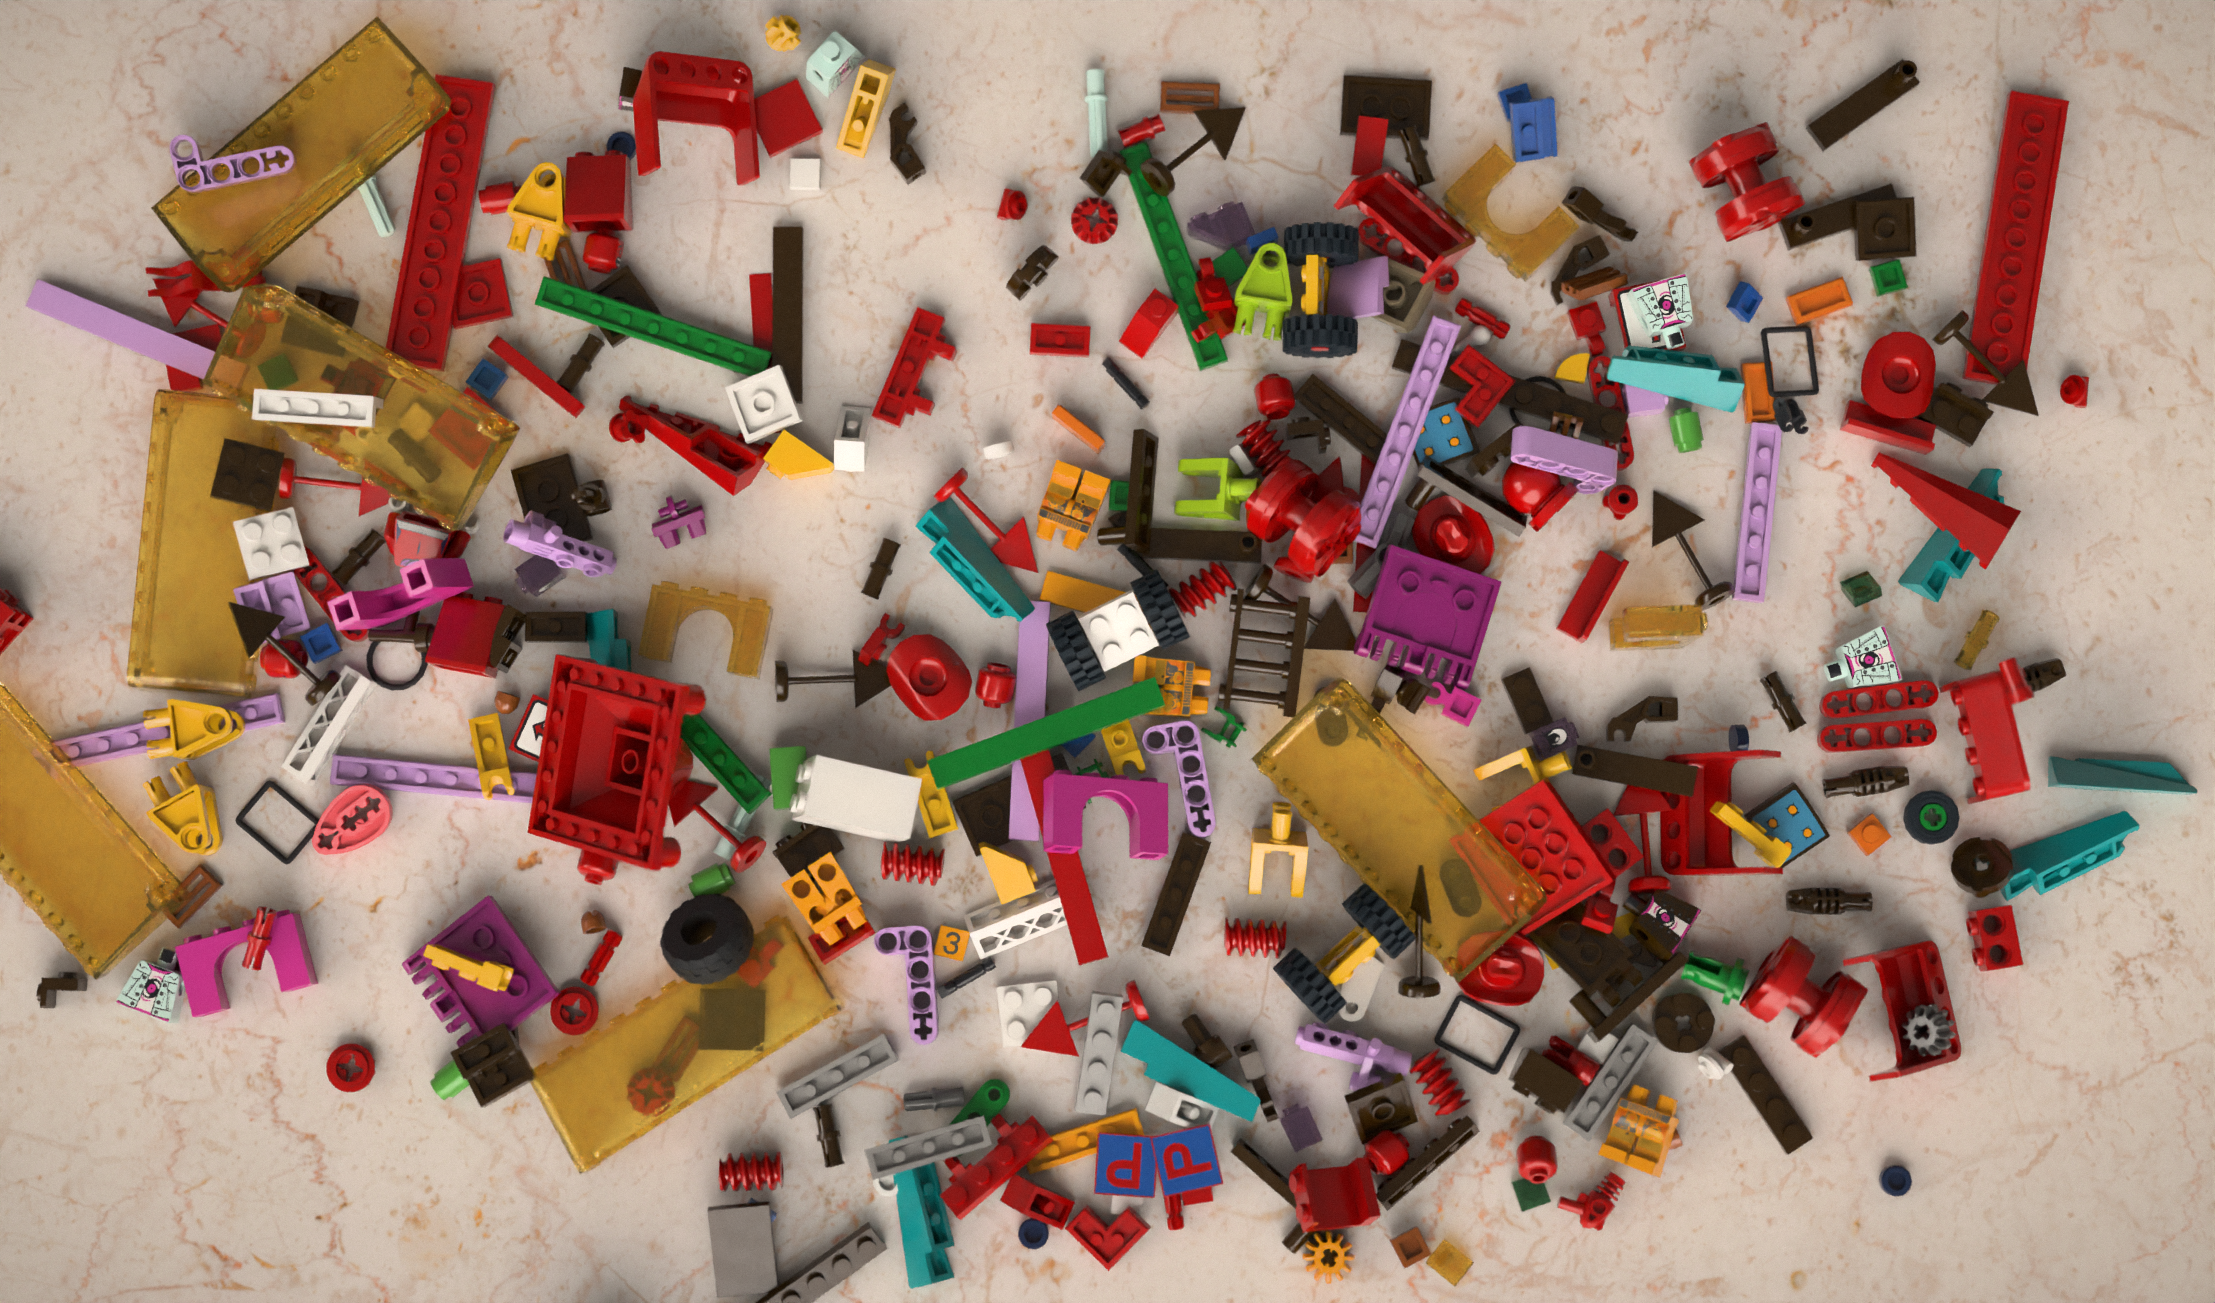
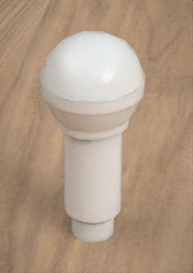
M1483 325L1475 326L1471 333H1469V336L1454 345L1450 355L1459 356L1468 344L1472 347L1487 344L1491 338L1490 330Z

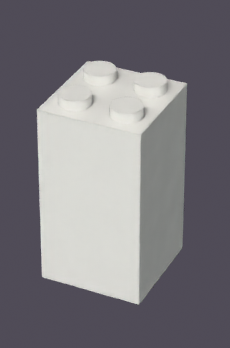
M815 755L804 760L803 764H799L795 781L799 782L797 794L792 795L789 805V811L793 812L791 820L892 843L910 839L922 779L820 755Z

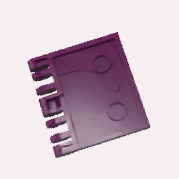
M1388 545L1362 630L1356 640L1354 654L1367 658L1370 653V659L1378 661L1387 639L1394 642L1387 658L1389 666L1394 667L1397 665L1405 645L1406 648L1400 660V669L1421 675L1430 653L1432 656L1428 661L1425 677L1434 679L1441 658H1445L1449 661L1443 673V683L1451 685L1453 681L1454 687L1467 690L1502 582L1393 545Z
M491 895L486 896L402 963V967L408 975L420 970L411 979L415 985L424 982L432 974L438 979L422 993L425 1000L431 999L445 989L444 993L430 1003V1007L441 1023L449 1020L459 1011L461 1012L458 1017L445 1027L449 1034L456 1032L468 1022L472 1029L459 1038L456 1042L458 1047L463 1046L503 1022L506 1023L510 1031H513L561 993ZM427 944H439L481 962L496 961L513 968L512 978L506 991L499 989L494 991L477 984L478 978L476 981H471L458 975L460 971L450 967L449 970H444L431 964L432 959L423 956Z

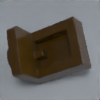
M1098 150L1079 179L1096 195L1104 197L1119 174L1129 177L1133 171L1125 164L1127 160L1121 154L1112 151L1110 154Z
M1298 417L1292 419V423H1288L1286 426L1287 440L1317 437L1319 454L1326 452V445H1331L1329 427H1324L1323 419L1310 421L1309 417Z
M59 972L58 978H42L41 984L37 987V1000L40 1002V1008L56 1007L57 990L87 991L88 979H77L78 973Z

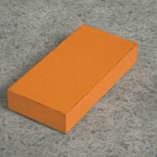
M1843 277L1785 298L1796 326L1853 305Z
M1771 362V370H1772V378H1773V367H1772V362ZM1742 363L1740 366L1741 377L1745 383L1742 391L1745 424L1752 422H1775L1776 418L1774 415L1776 413L1773 409L1775 397H1771L1768 393L1765 363Z
M1057 405L1053 410L1052 418L1099 455L1105 447V440L1063 406Z

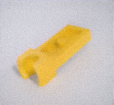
M494 713L468 719L484 798L486 800L492 799V789L497 784H503L506 787L507 793L513 795L515 788L499 714Z
M1129 720L1100 730L1115 775H1124L1123 767L1126 764H1134L1140 774L1146 772Z
M932 750L926 752L927 760L935 758ZM910 758L904 759L908 775L922 779L918 805L929 838L958 830L959 828L946 789H937L928 762L924 768L918 769Z
M1716 802L1711 808L1710 812L1756 848L1753 853L1770 867L1779 868L1792 852L1778 838L1770 835L1765 836L1767 830L1753 820L1749 823L1741 816L1744 812L1733 803L1728 802L1726 805Z
M427 944L423 956L432 959L431 964L444 970H449L450 967L460 971L458 974L460 977L471 981H476L478 978L477 984L494 991H498V989L506 991L514 971L513 968L499 962H481L439 944Z

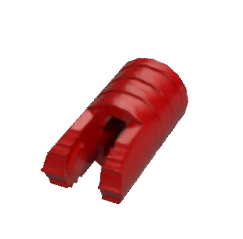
M1551 1036L1549 1046L1553 1050L1548 1048L1541 1055L1582 1080V1084L1587 1086L1595 1076L1601 1063L1579 1051L1558 1036Z

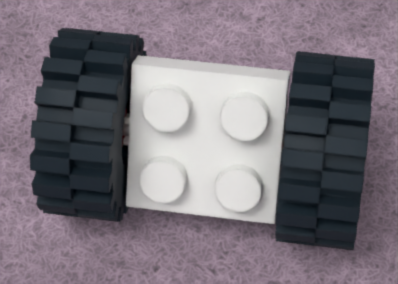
M1157 569L1130 582L1134 593L1131 590L1078 616V618L1074 611H1071L1046 623L1060 658L1078 691L1105 679L1104 672L1159 646V644L1165 650L1190 637Z

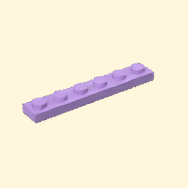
M1757 422L1750 424L1733 585L1735 592L1732 594V600L1753 603L1764 602L1782 435L1779 425Z

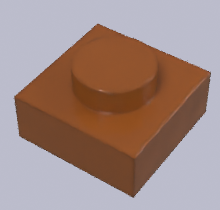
M1417 1226L1389 1240L1404 1269L1432 1255Z

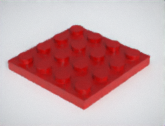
M1547 777L1449 839L1512 932L1521 936H1525L1614 882L1617 878Z

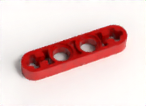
M1367 218L1360 223L1358 227L1359 242L1379 256H1386L1393 261L1414 269L1412 261L1418 257L1417 255L1413 256L1405 250L1399 256H1393L1388 252L1387 245L1390 242H1401L1395 236H1388L1382 248L1377 246L1380 243V239L1371 236L1370 239L1365 237L1366 231L1364 228L1370 229L1374 226L1377 228L1375 233L1383 238L1385 232L1379 227L1380 223L1376 219ZM1453 267L1446 273L1451 276L1450 282L1453 285L1446 284L1442 287L1440 285L1441 279L1437 278L1435 279V292L1448 295L1456 289L1459 283V275Z
M498 335L487 346L574 418H577L586 408Z
M1606 356L1594 358L1587 368L1593 403L1603 406L1600 403L1599 396L1602 392L1609 391L1615 396V404L1607 408L1625 413L1619 382L1608 380L1605 373V383L1612 381V385L1596 387V384H1601L1602 379L1600 373H1594V369L1597 368L1598 363H1601L1604 368L1609 367L1611 359ZM1627 421L1621 439L1624 438L1625 443L1621 442L1619 444L1620 452L1627 454V458L1623 460V464H1620L1619 460H1617V471L1627 469L1634 460V450ZM1601 439L1602 446L1617 451L1616 444L1609 446L1608 441Z
M304 546L308 555L309 566L314 569L308 572L305 567L294 569V574L334 623L327 602L346 594V592L311 549ZM323 574L327 578V585L324 589L317 591L312 586V580L316 575ZM360 629L362 631L360 635L356 633L350 634L351 630H340V632L348 640L362 642L368 638L370 629Z
M1928 680L1840 690L1825 694L1820 700L1819 708L1824 717L1828 719L1922 709L1932 706L1937 701L1939 692L1936 685ZM1921 686H1923L1925 691H1930V697L1926 698V702H1923L1921 697L1909 699L1908 694L1921 691ZM1889 690H1896L1901 694V703L1898 706H1891L1887 703L1886 694ZM1861 693L1871 697L1872 705L1868 710H1862L1856 704V698ZM1846 695H1850L1849 706L1838 708L1837 714L1834 713L1833 709H1828L1827 703L1832 701V697H1834L1836 702H1845L1848 700Z
M1927 719L1830 725L1820 730L1817 735V743L1821 750L1827 753L1923 747L1934 742L1937 737V729L1933 722ZM1920 725H1922L1923 730H1928L1929 735L1924 737V741H1921L1920 736L1907 737V731L1918 730ZM1890 726L1895 727L1900 734L1899 740L1894 744L1887 742L1884 737L1885 729ZM1860 728L1865 729L1870 736L1868 744L1864 746L1857 744L1854 739V733ZM1844 729H1848L1847 741L1836 742L1834 747H1831L1830 742H1825V737L1830 735V731H1833L1834 736L1846 735Z

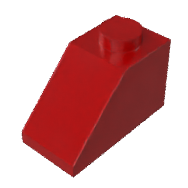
M1155 288L1132 318L1119 343L1143 359L1176 317L1179 306Z
M1017 1174L1010 1178L1000 1199L1001 1202L1018 1212L1063 1230L1075 1205L1074 1201Z

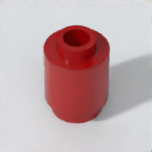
M514 181L485 186L484 190H479V201L483 213H491V215L507 213V208L520 190L521 185L516 186Z

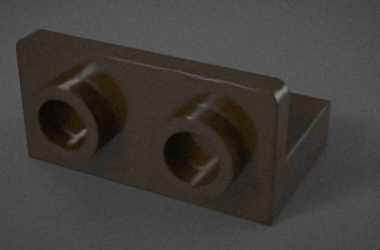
M1947 382L1946 384L1940 383L1934 388L1930 404L1924 413L1919 414L1918 419L1935 424L1936 429L1970 448L1976 441L1986 421L1992 417L1994 411L1988 408L1989 405L1985 401L1975 397L1971 399L1962 394L1960 387Z
M803 823L800 826L802 830L793 838L790 834L782 838L775 844L777 849L772 853L780 861L790 877H793L803 869H806L808 874H810L809 865L829 852H832L835 856L845 849L832 829Z

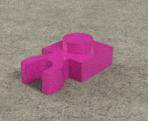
M1433 682L1431 687L1439 691V697L1432 699L1426 696L1424 701L1432 706L1439 704L1444 706L1441 715L1465 727H1469L1481 699L1457 687H1453L1450 694L1446 692L1445 687L1441 683Z

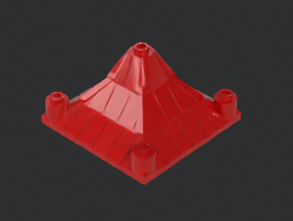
M556 654L527 833L648 870L660 871L661 867L672 868L676 866L681 857L680 844L673 837H664L663 830L666 825L670 798L673 799L691 776L693 769V756L688 745L680 738V725L683 714L697 715L704 709L706 696L703 688L697 684L675 683L599 664L591 658Z

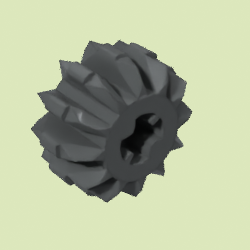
M1921 1004L1916 1006L1915 1010L1908 1011L1905 1014L1908 1021L1903 1022L1901 1026L1908 1030V1033L1904 1034L1902 1038L1911 1040L1909 1049H1918L1919 1055L1922 1056L1929 1055V1053L1935 1056L1941 1054L1942 1049H1948L1951 1046L1949 1039L1954 1038L1956 1035L1953 1031L1949 1030V1027L1954 1025L1955 1021L1946 1020L1948 1011H1939L1936 1004L1928 1006Z

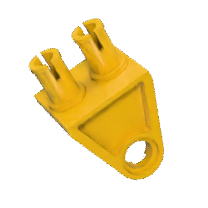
M544 162L536 166L507 208V213L512 218V222H514L507 248L513 251L518 249V252L525 253L531 229L543 231L535 255L543 259L547 257V260L554 261L560 236L570 239L572 230L564 222L566 179L555 164ZM546 170H551L555 173L545 175L540 181V176ZM555 181L552 185L547 186L550 182Z
M168 699V708L144 710L143 718L151 719L144 720L146 729L170 725L171 738L147 740V748H159L147 750L150 759L173 755L180 759L195 760L238 739L245 730L244 718L239 713L206 704ZM225 718V726L221 729V722ZM233 719H235L237 723V728L232 733H230L233 729Z
M1529 746L1473 771L1480 781L1521 763L1523 769L1528 768L1534 784H1536L1545 777H1552L1573 767L1566 751L1540 761V759L1536 758L1532 746ZM1501 805L1491 808V810L1493 811Z
M187 761L177 764L178 768L174 766L169 770L182 791L178 795L171 798L162 782L161 776L150 779L151 783L149 781L145 782L143 787L155 806L146 812L148 818L178 846L188 853H198L201 855H212L220 850L223 836L215 792L212 787L198 784ZM202 834L203 840L199 845L198 838ZM212 834L214 838L213 845L210 848L206 849L207 846H209L211 843Z
M1272 803L1271 828H1252L1248 894H1261L1265 853L1271 854V850L1288 851V854L1292 855L1291 897L1303 898L1308 841L1306 832L1291 831L1292 811L1290 809L1292 805L1290 803Z

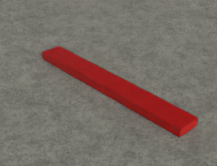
M1049 749L1020 760L1042 837L1044 780L1055 771ZM1078 850L1073 854L1047 852L1079 966L1109 958Z

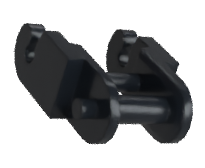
M1776 398L1773 402V409L1776 413L1774 416L1781 431L1791 432L1794 428L1796 433L1806 434L1809 428L1803 426L1801 429V426L1807 422L1803 410L1799 409L1797 402L1793 399L1785 401L1783 398Z

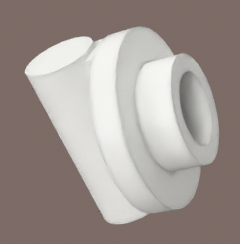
M1707 1047L1698 1057L1700 1063L1698 1067L1709 1079L1715 1078L1720 1080L1724 1074L1729 1073L1733 1068V1064L1711 1047Z

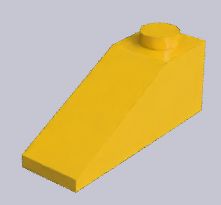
M871 59L860 65L836 146L837 149L862 158L865 157L887 101L896 68Z

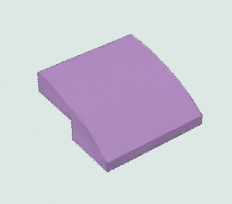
M1382 256L1358 261L1351 265L1334 266L1329 284L1327 314H1333V316L1343 315L1353 319L1384 314L1383 287L1389 286L1388 257Z
M293 570L233 589L237 604L285 616L271 633L276 640L282 636L311 628Z

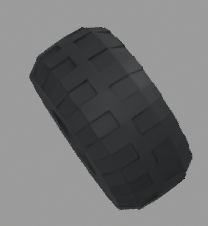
M715 893L698 895L681 903V906L674 909L662 930L660 947L668 965L680 978L692 984H713V982L727 979L729 975L736 973L740 966L745 963L754 943V929L744 910L732 898Z

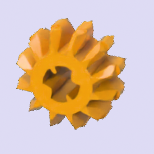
M1326 1230V1240L1322 1241L1321 1236L1315 1233L1314 1238L1318 1244L1315 1246L1309 1241L1305 1243V1246L1313 1250V1253H1303L1302 1258L1313 1260V1262L1305 1266L1307 1272L1318 1268L1314 1273L1313 1278L1318 1281L1324 1272L1325 1281L1330 1284L1332 1281L1331 1273H1335L1337 1279L1341 1281L1343 1280V1275L1339 1271L1341 1268L1351 1272L1352 1268L1344 1263V1261L1354 1260L1355 1255L1351 1253L1344 1254L1345 1251L1352 1247L1350 1242L1339 1246L1343 1240V1234L1338 1233L1334 1241H1332L1331 1230ZM1326 1249L1330 1252L1336 1251L1332 1264H1328L1327 1261L1323 1264L1320 1260L1324 1257L1323 1251Z

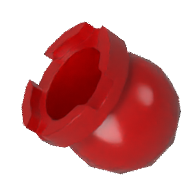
M1515 462L1510 463L1502 479L1503 496L1509 505L1518 512L1531 514L1533 519L1529 522V525L1536 532L1546 525L1547 521L1556 512H1559L1579 491L1572 482L1566 486L1564 484L1561 485L1560 475Z

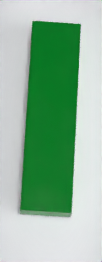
M700 714L683 715L680 725V738L685 741L694 755L748 814H751L772 793Z

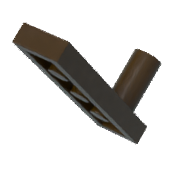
M1902 59L1809 124L1806 130L1824 152L1918 86L1920 81L1915 76L1917 72L1916 64L1910 60L1904 61Z
M1889 184L1780 220L1778 224L1788 251L1854 229L1853 201L1897 198L1893 185Z
M1145 429L1133 431L1126 526L1100 528L1097 533V539L1101 546L1124 544L1139 553L1149 552L1159 438Z
M1427 455L1419 465L1417 476L1420 479L1405 499L1407 506L1419 511L1434 488L1437 487L1518 537L1526 528L1527 516L1518 512L1507 503Z
M1151 528L1149 552H1142V558L1219 562L1220 560L1221 562L1261 564L1262 540L1251 532Z
M1578 745L1572 774L1693 797L1698 767Z
M1681 951L1675 953L1607 1016L1583 990L1574 995L1569 1002L1593 1028L1587 1035L1594 1043L1599 1042L1689 960Z
M1240 1138L1232 1147L1231 1153L1296 1209V1200L1294 1193L1290 1190L1289 1180ZM1298 1222L1283 1239L1282 1243L1289 1251L1296 1254L1315 1231L1303 1232L1301 1223Z

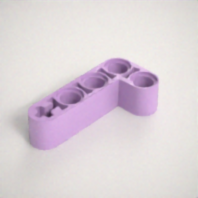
M178 135L170 143V154L177 181L184 190L191 193H199L288 174L295 169L297 164L295 154L285 146H273L204 161L199 143L192 137ZM184 141H189L193 146V151L188 157H181L178 154V146ZM280 152L284 156L289 157V160L285 161V167L282 168L278 163L268 164L271 171H267V164L263 155H267L269 161L278 159V153ZM250 158H256L260 163L259 170L254 174H248L244 169L245 162ZM221 164L227 165L230 169V175L225 180H218L215 177V169ZM190 171H197L200 175V181L194 187H189L185 182V176Z
M1519 426L1513 429L1511 461L1573 478L1574 485L1579 489L1578 493L1595 494L1616 483L1618 452L1616 450L1535 427Z
M1178 721L1148 728L1143 734L1142 745L1149 754L1161 755L1172 752L1175 754L1190 833L1198 838L1210 836L1215 829L1216 820L1197 726L1190 721ZM1183 727L1191 729L1194 734L1193 740L1189 743L1180 742L1177 738V731ZM1152 733L1161 734L1164 738L1163 746L1158 749L1150 747L1147 743L1148 736ZM1185 758H1196L1199 762V769L1193 773L1186 772L1182 766ZM1198 786L1204 790L1205 798L1201 802L1196 803L1189 799L1188 790L1191 787ZM1207 805L1208 810H1202L1204 821H1210V825L1206 826V832H1201L1200 828H1194L1193 823L1198 821L1197 811L1191 814L1190 808L1199 809Z
M923 926L881 929L874 937V945L877 951L883 955H905L911 1038L918 1044H930L936 1040L939 1032L932 933ZM916 931H922L927 936V942L922 948H915L911 944V936ZM886 933H892L896 937L897 943L892 950H885L881 946V938ZM919 961L925 962L929 967L928 975L922 979L916 978L912 972L914 964ZM922 991L928 993L931 998V1003L926 1009H919L914 1002L916 994ZM932 1012V1018H926V1026L932 1027L933 1031L927 1035V1040H923L922 1035L916 1033V1029L922 1026V1019L918 1018L915 1020V1013L926 1014Z

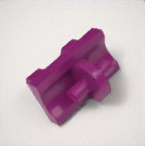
M668 496L666 497L668 506L658 509V513L661 518L670 514L672 516L653 523L651 528L654 537L658 536L664 547L669 549L681 543L676 531L680 527L686 525L692 539L706 534L705 511L701 504L679 513L678 511L689 507L686 499L675 503L673 497Z

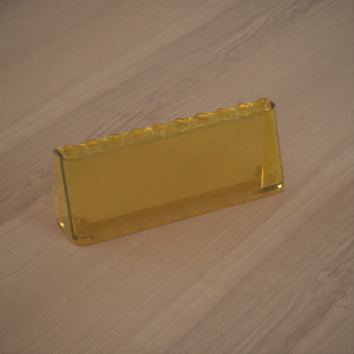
M377 16L208 159L211 160L273 146H285L296 156L297 164L292 172L199 193L186 191L178 184L152 206L151 209L195 265L223 292H235L444 116L450 108L451 100L425 67ZM280 152L278 153V159L269 161L267 155H263L267 164V171H271L268 164L278 163L282 168L285 167V161L289 160V157L284 156ZM256 158L248 159L244 165V169L248 174H254L260 168V163ZM221 164L215 169V177L218 180H225L230 175V169L225 164ZM194 171L185 178V182L189 187L196 186L200 181V175L197 171Z
M269 283L245 286L202 381L212 388L211 391L214 394L237 402L236 406L247 412H253L254 389L363 395L383 399V409L376 408L375 428L277 421L263 422L287 431L286 434L291 439L299 442L304 441L312 446V450L315 453L338 461L337 465L339 467L359 473L368 484L383 487L388 490V495L392 498L407 501L414 506L413 509L416 512L426 516L431 515L439 520V524L442 527L452 531L459 530L465 526L520 430V427L510 419L285 289Z
M158 389L155 393L127 667V682L131 688L144 692L251 699V692H254L256 689L257 678L256 674H253L254 662H257L259 659V648L248 659L228 602L237 604L233 591L234 588L261 580L262 578L249 581L233 522L270 512L210 497L224 438L279 451V439L276 437V428L281 422L253 420V399L170 389Z
M1337 678L1322 689L1251 758L1256 763L1258 770L1263 775L1268 776L1277 786L1279 793L1293 803L1300 816L1308 820L1318 830L1319 836L1325 842L1331 844L1339 853L1341 860L1350 865L1359 875L1362 883L1369 885L1395 911L1414 935L1416 912L1410 907L1419 865H1423L1432 923H1427L1423 919V948L1426 952L1432 954L1442 964L1444 971L1449 976L1454 977L1458 983L1525 925L1547 902V896L1541 886L1346 679Z
M0 682V874L3 876L4 881L13 887L23 898L25 905L33 909L41 918L44 926L58 937L63 943V947L82 964L84 971L97 980L105 977L179 909L189 898V891L186 887H183L182 882L79 767L70 762L72 760L61 747L53 743L52 737L7 687Z
M778 914L763 923L765 926L764 930L756 935L753 932L754 943L747 960L736 973L729 975L727 979L705 985L692 984L685 980L677 983L675 979L660 989L662 994L652 1000L648 996L634 1005L636 1011L628 1016L623 1012L608 1021L610 1027L600 1033L599 1029H596L584 1036L582 1039L585 1043L576 1049L570 1045L556 1055L559 1058L557 1061L550 1065L545 1061L533 1068L537 1078L531 1081L530 1084L580 1175L593 1170L600 1165L601 1161L609 1159L629 1144L815 1026L820 1025L824 1022V1019L827 1020L830 1017H834L846 1009L788 916L781 919Z

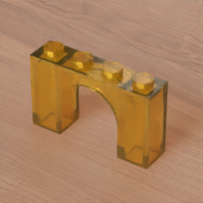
M1495 143L1444 193L1442 200L1445 202L1444 207L1455 217L1458 215L1466 223L1464 225L1465 228L1474 237L1480 236L1487 243L1485 245L1486 249L1495 258L1501 257L1508 264L1506 267L1515 278L1519 279L1521 277L1526 282L1576 234L1580 226L1559 206L1535 229L1524 234H1510L1495 226L1487 211L1488 196L1513 172L1516 163Z
M661 581V586L652 584L638 652L639 656L672 663L678 630L683 621L695 612L713 610L726 616L733 630V642L727 672L731 675L760 679L773 615V609L771 606H767L766 600L750 597L749 602L737 600L738 595L727 592H720V596L708 595V589L691 586L690 591L679 589V584L668 581Z
M1702 604L1627 607L1623 610V618H1613L1609 621L1610 651L1682 649L1703 636V631H1707V614L1702 612Z

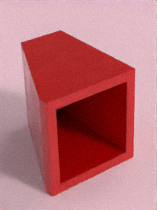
M606 151L605 155L593 156L591 152H577L575 157H567L564 222L574 233L598 232L599 228L613 231H633L631 161L622 151Z
M461 592L445 599L425 662L440 669L496 679L498 669L490 665V654L495 629L506 607L502 605L503 600L485 596L484 601L474 600L473 594Z

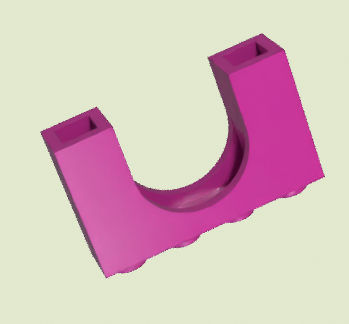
M465 558L422 559L399 569L403 583L379 590L350 591L328 601L336 630L379 629L474 587Z
M1069 770L1054 771L1052 775L1044 780L1043 852L1073 854L1081 849L1084 806L1089 798L1105 797L1116 802L1124 810L1128 818L1129 858L1159 860L1169 854L1168 783L1158 782L1157 778L1152 777L1141 778L1139 781L1129 780L1127 775H1114L1111 778H1102L1101 774L1094 772L1084 773L1083 776L1072 775V771Z
M289 909L278 911L270 933L272 937L271 945L267 946L266 950L273 959L281 992H291L318 984L300 914H290ZM255 919L242 922L243 927L231 930V926L215 929L212 931L214 936L202 939L201 934L184 938V944L175 946L192 1017H204L230 1009L222 978L223 963L228 953L234 947L248 942L247 934L249 931H252Z

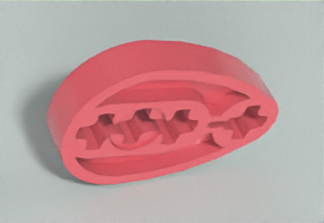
M366 783L356 784L345 789L330 803L318 821L312 838L314 849L323 855L341 854L360 848L382 835L388 829L393 816V808L389 797L377 786ZM369 796L372 799L377 797L380 799L381 802L378 805L380 810L378 811L376 808L370 810L367 813L368 820L364 817L355 822L356 829L352 826L349 828L345 827L344 823L347 821L345 815L349 818L353 817L359 812L358 805L360 808H364L370 804ZM336 831H339V833L336 836H334V839L331 841L333 847H331L330 845L323 846L321 844V841L324 839L321 835L322 833L325 836H328L330 834H334Z

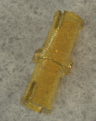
M1988 610L1981 611V615L1972 631H1968L1964 637L1966 641L1954 659L1956 665L1965 670H1972L1973 664L1981 650L1987 648L1989 644L1988 638L2000 620L1995 613Z

